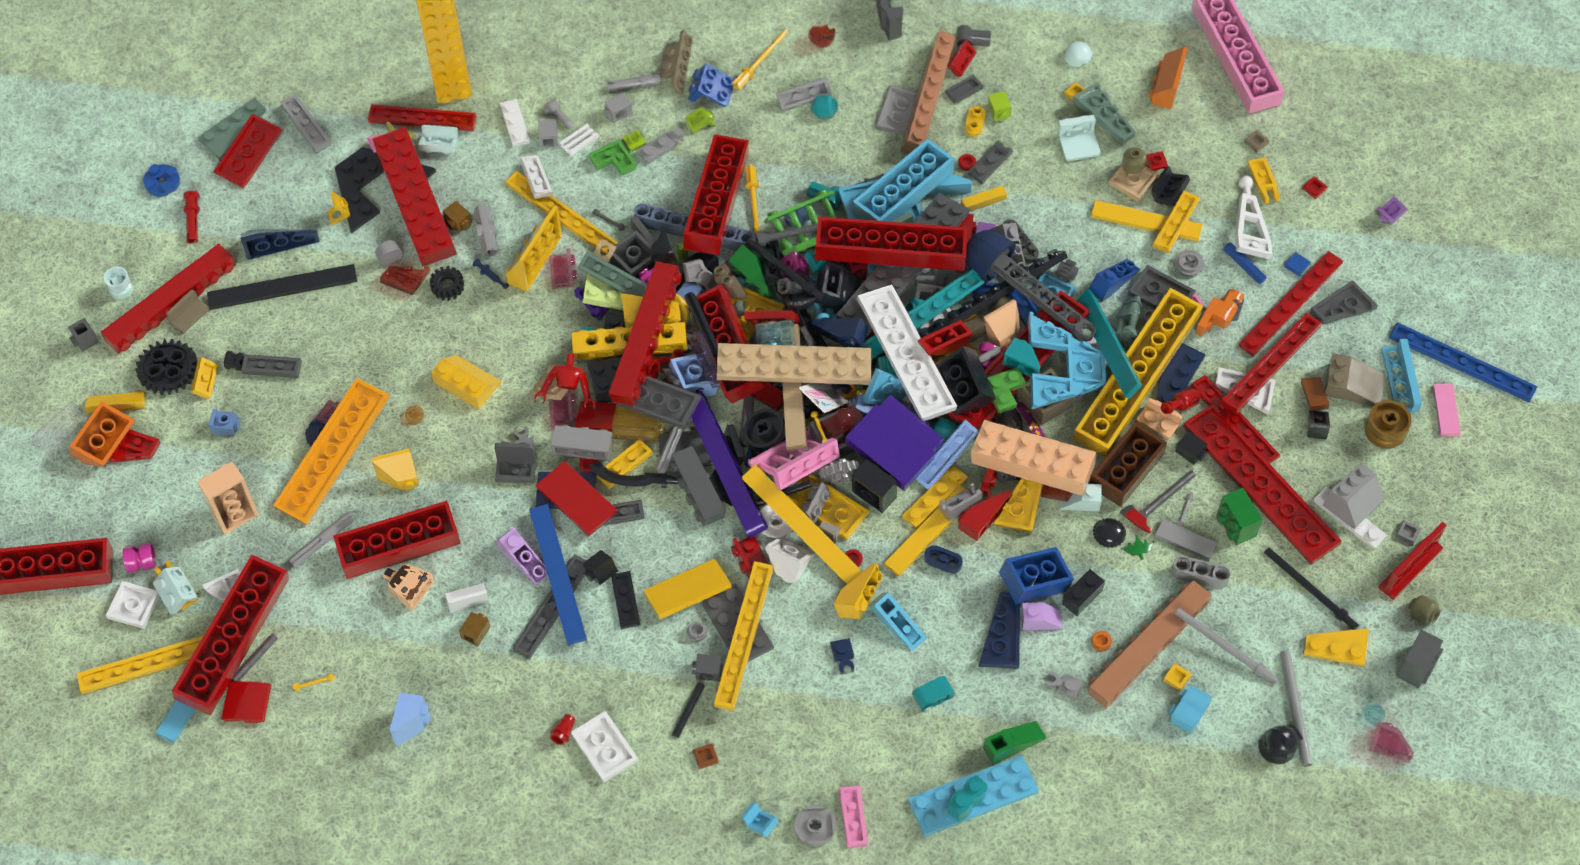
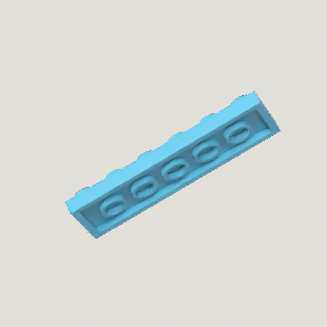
M1021 755L909 797L908 801L925 837L1038 794L1039 790ZM977 775L988 784L985 799L980 805L972 808L970 815L965 820L957 822L947 813L949 801L957 791L963 789L964 784L969 778Z

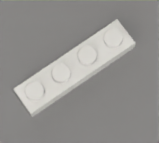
M1326 486L1313 501L1375 550L1388 535L1367 518L1354 529L1322 506L1331 491Z

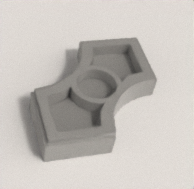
M702 259L682 263L685 281L699 283L705 292L718 286L714 278L715 274L706 269Z

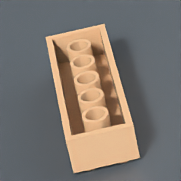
M984 420L971 450L972 464L1082 496L1094 469L1096 452L986 420Z

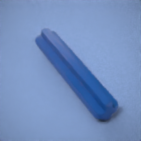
M1231 242L1224 246L1223 250L1258 284L1265 282L1267 276L1243 253L1237 252L1236 247Z

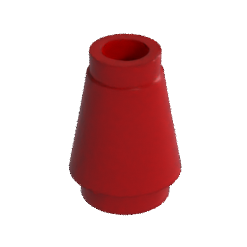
M565 714L550 731V739L558 745H564L565 742H568L575 718L570 714Z

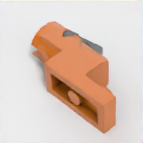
M1229 289L1220 300L1213 297L1198 323L1196 334L1203 336L1205 331H1210L1213 324L1224 329L1231 321H1238L1244 303V295L1240 291Z

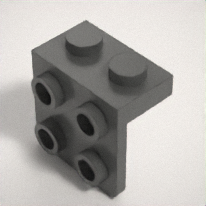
M506 441L495 443L494 449L497 458L495 481L534 484L537 465L534 446L525 442L520 444Z

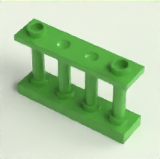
M823 190L816 194L817 197L779 213L777 210L767 214L768 217L764 220V223L772 221L776 232L784 231L779 218L789 215L794 228L802 227L795 211L805 208L812 225L817 224L818 218L812 204L819 201L822 202L828 217L837 218L828 199L834 192L833 190L829 192ZM805 234L798 235L799 244L796 246L790 244L788 238L780 239L783 245V251L780 252L781 259L793 251L801 253L815 247L816 237L809 239Z

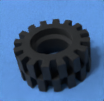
M442 266L440 271L436 269L435 274H431L429 280L430 287L436 298L439 299L441 297L443 301L447 298L450 301V297L456 299L457 294L459 296L462 294L461 291L464 290L463 276L459 270L456 271L455 267L450 269V266H446V269H444ZM450 279L454 281V284L450 287L444 288L440 286L443 280Z

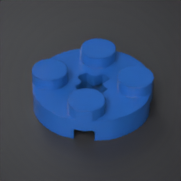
M153 164L145 173L143 184L151 195L164 197L178 189L180 176L177 169L173 166ZM164 178L166 181L159 183L158 179Z

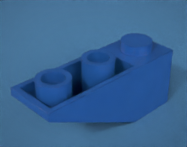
M1125 259L1097 273L1089 289L1093 291L1099 300L1103 301L1111 297L1141 269L1134 262Z

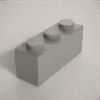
M555 425L551 442L552 454L610 461L613 434L604 429L592 430L586 427L575 428L568 425Z

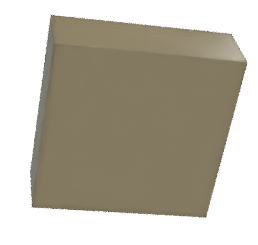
M1257 130L1244 140V143L1256 153L1270 142Z

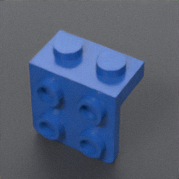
M707 63L700 69H696L692 75L693 83L688 90L690 93L688 100L696 102L703 95L723 107L728 106L734 86L732 84L734 78Z

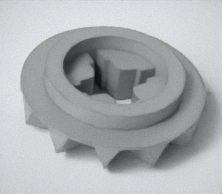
M1182 251L1175 258L1176 270H1179L1181 275L1186 274L1188 277L1191 275L1197 276L1204 268L1202 256L1195 251ZM1186 260L1189 263L1193 262L1192 267H1190L1189 265L1186 266Z

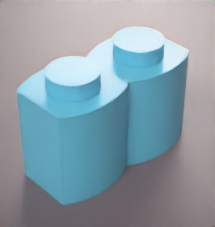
M1190 685L1187 690L1183 689L1178 698L1181 700L1178 706L1176 704L1173 705L1169 715L1171 716L1170 723L1192 734L1210 705L1212 696Z

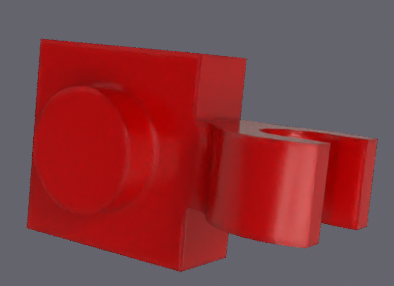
M987 468L980 488L982 494L987 495V499L992 497L990 487H995L998 478L995 475L996 470Z

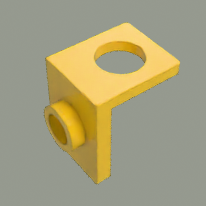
M333 191L330 195L334 207L327 210L331 225L337 224L350 216L348 203L345 198H341ZM335 211L341 212L338 218H333Z

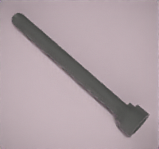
M817 224L771 234L763 233V231L755 233V240L757 244L763 247L769 241L816 232Z

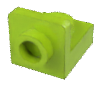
M703 106L685 117L693 133L698 132L708 124L711 127L716 126L714 114L711 110L707 111Z

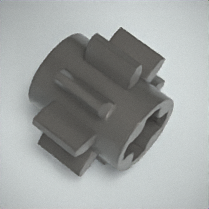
M1067 259L1066 262L1061 261L1056 271L1060 275L1058 279L1064 282H1068L1069 279L1074 281L1079 271V268L1075 267L1077 262Z

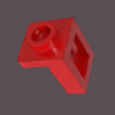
M1163 151L1146 154L1145 166L1151 171L1167 168L1168 163Z

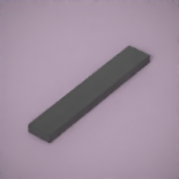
M575 554L566 567L573 592H575L585 576L584 572L586 570L583 563L587 561ZM552 590L512 649L513 652L529 660L559 616Z

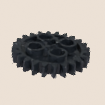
M164 339L163 344L156 341L155 347L149 345L150 350L143 349L145 355L138 356L140 361L136 362L138 368L135 369L137 378L141 385L146 387L147 391L152 389L153 394H156L158 390L161 395L165 391L171 395L172 390L178 393L179 387L185 389L184 384L191 385L190 378L194 379L198 362L197 356L192 347L189 348L187 343L182 345L181 340H178L176 344L173 339L169 343Z

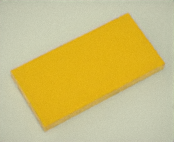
M810 473L798 480L796 484L810 480L811 485L815 486V484L820 485L822 480ZM823 482L830 495L816 521L820 524L823 521L839 527V536L847 541L868 515L869 510ZM811 487L788 497L801 509L804 502L811 503V501L806 499Z
M714 558L643 590L660 620L732 587Z

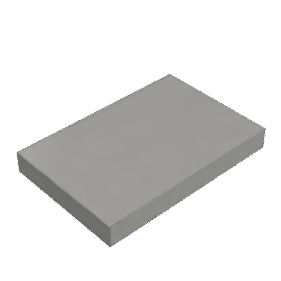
M889 85L876 129L905 135L917 91Z

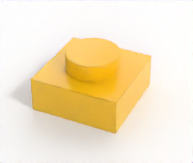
M1174 663L1164 677L1163 682L1181 692L1192 674Z

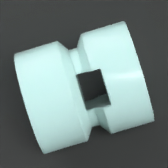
M116 266L105 272L104 282L114 299H126L132 294L133 285L124 268Z

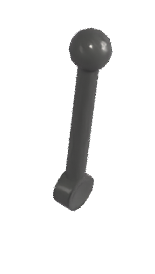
M597 209L593 210V214L618 227L620 231L625 229L623 224H618L604 216Z

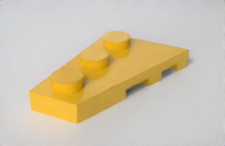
M621 293L625 327H633L643 297ZM671 301L670 313L665 318L664 324H670L675 321L682 322L680 303Z

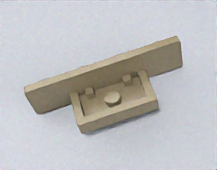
M685 30L680 32L678 44L664 48L659 71L660 78L672 77L671 86L678 94H683L693 45L692 37Z

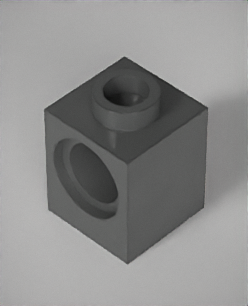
M697 654V660L692 663V673L696 674V680L720 681L721 655Z

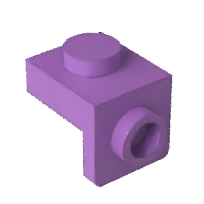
M1394 196L1382 208L1380 206L1377 208L1379 213L1377 216L1384 223L1388 221L1392 225L1408 209Z

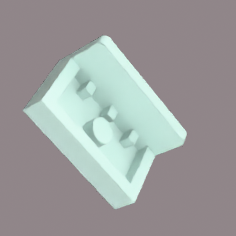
M422 125V137L418 144L419 151H425L426 153L442 152L443 154L455 152L458 145L457 127Z
M180 567L164 568L153 582L155 589L170 614H177L187 601H194L197 598Z

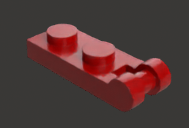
M791 310L744 312V319L750 322L751 325H760L764 321H773L778 324L779 321H789L791 324H797L800 320L799 315Z

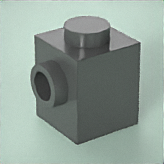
M85 318L68 327L72 335L69 337L75 347L79 346L82 352L99 343L94 330Z

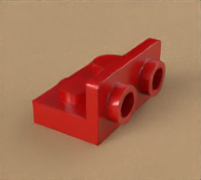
M748 537L740 541L737 538L732 539V554L735 558H739L740 570L743 574L746 573L748 578H750L754 561L769 564L755 537Z

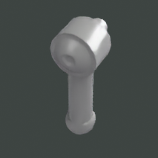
M555 99L545 104V108L542 110L544 114H555L566 129L572 128V122L562 113L560 105Z

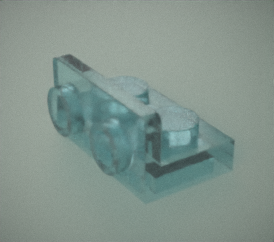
M793 320L755 324L756 344L796 346Z

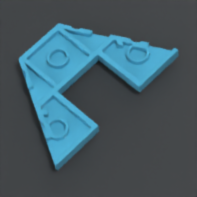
M1030 311L1028 315L1029 344L1037 348L1065 351L1067 378L1032 373L1030 377L1031 409L1102 389L1106 384L1105 357L1102 351L1093 348L1085 341L1080 342L1071 337V333L1062 328L1055 327L1049 321L1047 323Z

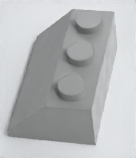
M1360 463L1330 491L1322 506L1355 529L1385 498L1377 475Z

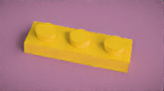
M639 439L605 467L614 473L628 475L651 457L653 451ZM596 475L608 489L615 485Z

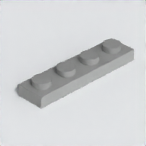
M296 94L280 102L282 108L315 153L332 145L330 139Z

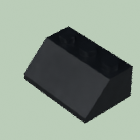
M962 346L935 365L957 405V409L953 411L954 415L981 409L996 399L976 350Z

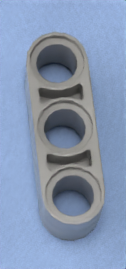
M1186 556L1176 557L1171 569V573L1176 579L1187 582L1194 580L1199 585L1215 589L1225 588L1230 578V571L1227 567ZM1178 566H1181V567H1183L1185 570H1180V569L1177 568V567H1178ZM1197 571L1203 572L1204 575L1198 574ZM1216 576H1221V577H1223L1224 579H1223V580L1218 579Z

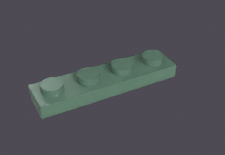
M586 252L578 265L580 270L624 294L642 297L645 294L648 284L589 252Z

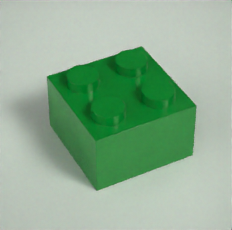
M1244 488L1222 496L1216 517L1219 524L1225 526L1229 540H1233L1238 545L1257 537L1263 519Z

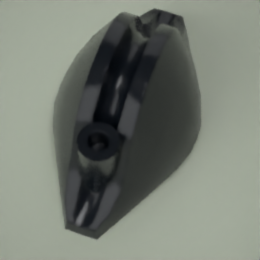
M663 226L661 227L659 238L651 246V259L654 263L657 261L677 265L679 271L683 272L684 270L671 249Z

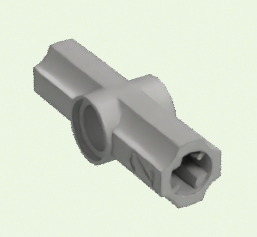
M479 204L474 208V214L483 256H495L499 254V249L496 241L497 235L494 221H492L489 205Z

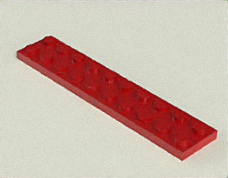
M1061 290L1056 294V296L1078 312L1082 319H1086L1090 312L1089 309ZM1060 306L1053 307V310L1056 312L1063 311ZM1043 309L1036 315L1037 318L1046 323L1049 321L1055 327L1062 328L1071 334L1073 332L1065 328ZM1067 318L1069 323H1077L1075 318ZM1027 325L1016 338L1024 340L1029 344V328ZM1009 345L984 370L987 378L1012 369L1003 365L1004 353ZM1033 347L1040 367L1056 351ZM1022 374L1025 381L1027 382L1030 379V377L1025 374ZM1020 388L1010 391L1011 394L1014 396ZM990 402L978 410L954 415L953 411L947 414L960 424L967 420L980 431L984 420L991 421L998 412L993 402Z
M1211 404L1184 422L1183 427L1207 443L1206 452L1240 489L1244 488L1250 500L1310 565L1341 545L1342 540L1214 404Z

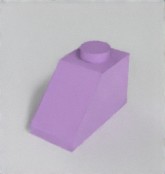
M1043 602L1022 603V631L1062 629L1061 610Z

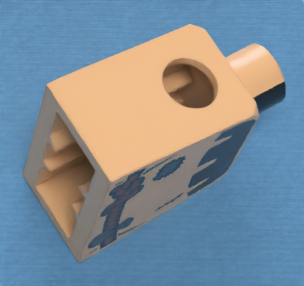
M402 564L398 571L389 567L383 575V578L389 580L387 585L389 592L412 611L434 583L433 575L430 572L407 564Z

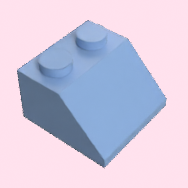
M399 692L390 727V733L396 746L402 745L424 731L425 724H429L431 712L428 711V704H426L424 696Z

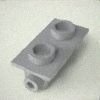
M823 482L820 485L815 484V486L811 487L806 498L811 503L804 502L801 508L814 524L830 495Z

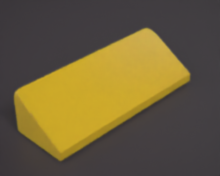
M145 391L88 396L85 410L87 414L93 413L101 401L118 411L145 408Z

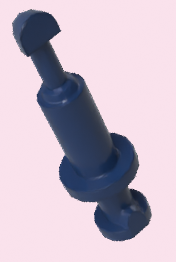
M476 259L472 265L474 267L477 266L481 270V275L485 274L492 281L498 282L504 289L509 287L508 283L504 284L500 277L490 270L488 264L484 266L480 259Z

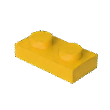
M203 357L198 359L191 388L192 393L206 399L211 397L218 364Z

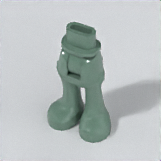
M1140 296L1128 298L1117 315V329L1114 333L1122 348H1124V344L1131 347L1138 336L1136 327L1141 318L1142 308Z

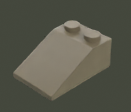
M1333 353L1328 365L1325 385L1326 396L1374 406L1382 401L1386 374L1352 357Z

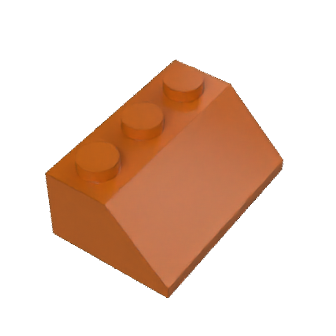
M1187 47L1164 54L1163 61L1159 60L1157 67L1159 74H1155L1153 81L1155 88L1151 87L1149 98H1152V105L1172 109L1184 67Z
M101 401L69 446V455L85 464L104 467L135 420Z

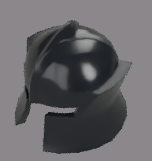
M1291 723L1275 726L1267 730L1266 737L1258 740L1259 752L1270 763L1285 764L1294 757L1299 741L1303 737L1299 730Z

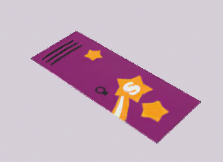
M1016 402V408L1031 432L1035 435L1046 437L1024 403Z

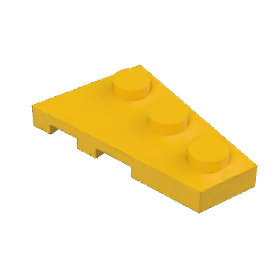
M1021 478L1008 503L1003 507L1000 516L995 520L994 525L1033 533L1043 484Z
M1369 628L1308 634L1305 638L1303 655L1364 667Z

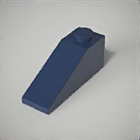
M861 318L812 320V324L820 334L844 347H863L869 330Z

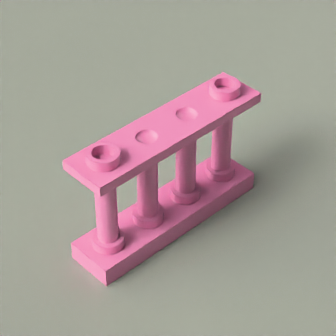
M807 428V448L788 451L785 440L748 461L751 469L756 464L764 473L772 475L776 488L782 490L839 458L840 453L837 439L830 438L820 444L812 440L810 429Z

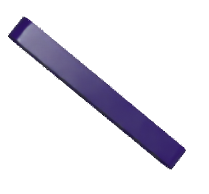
M699 390L696 394L700 395L701 399L691 418L745 532L750 538H753L767 530L768 525L749 485L742 479L744 475L706 396Z

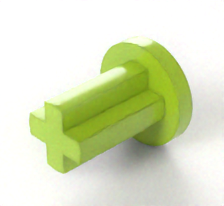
M678 243L675 257L679 262H682L692 255L689 250L683 249V243Z

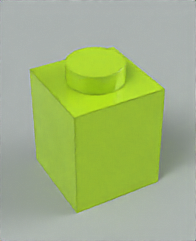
M1006 92L989 94L987 105L993 120L1004 121L1011 117L1012 107Z

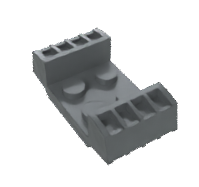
M876 0L880 27L885 31L888 41L901 38L903 6L891 7L890 0Z

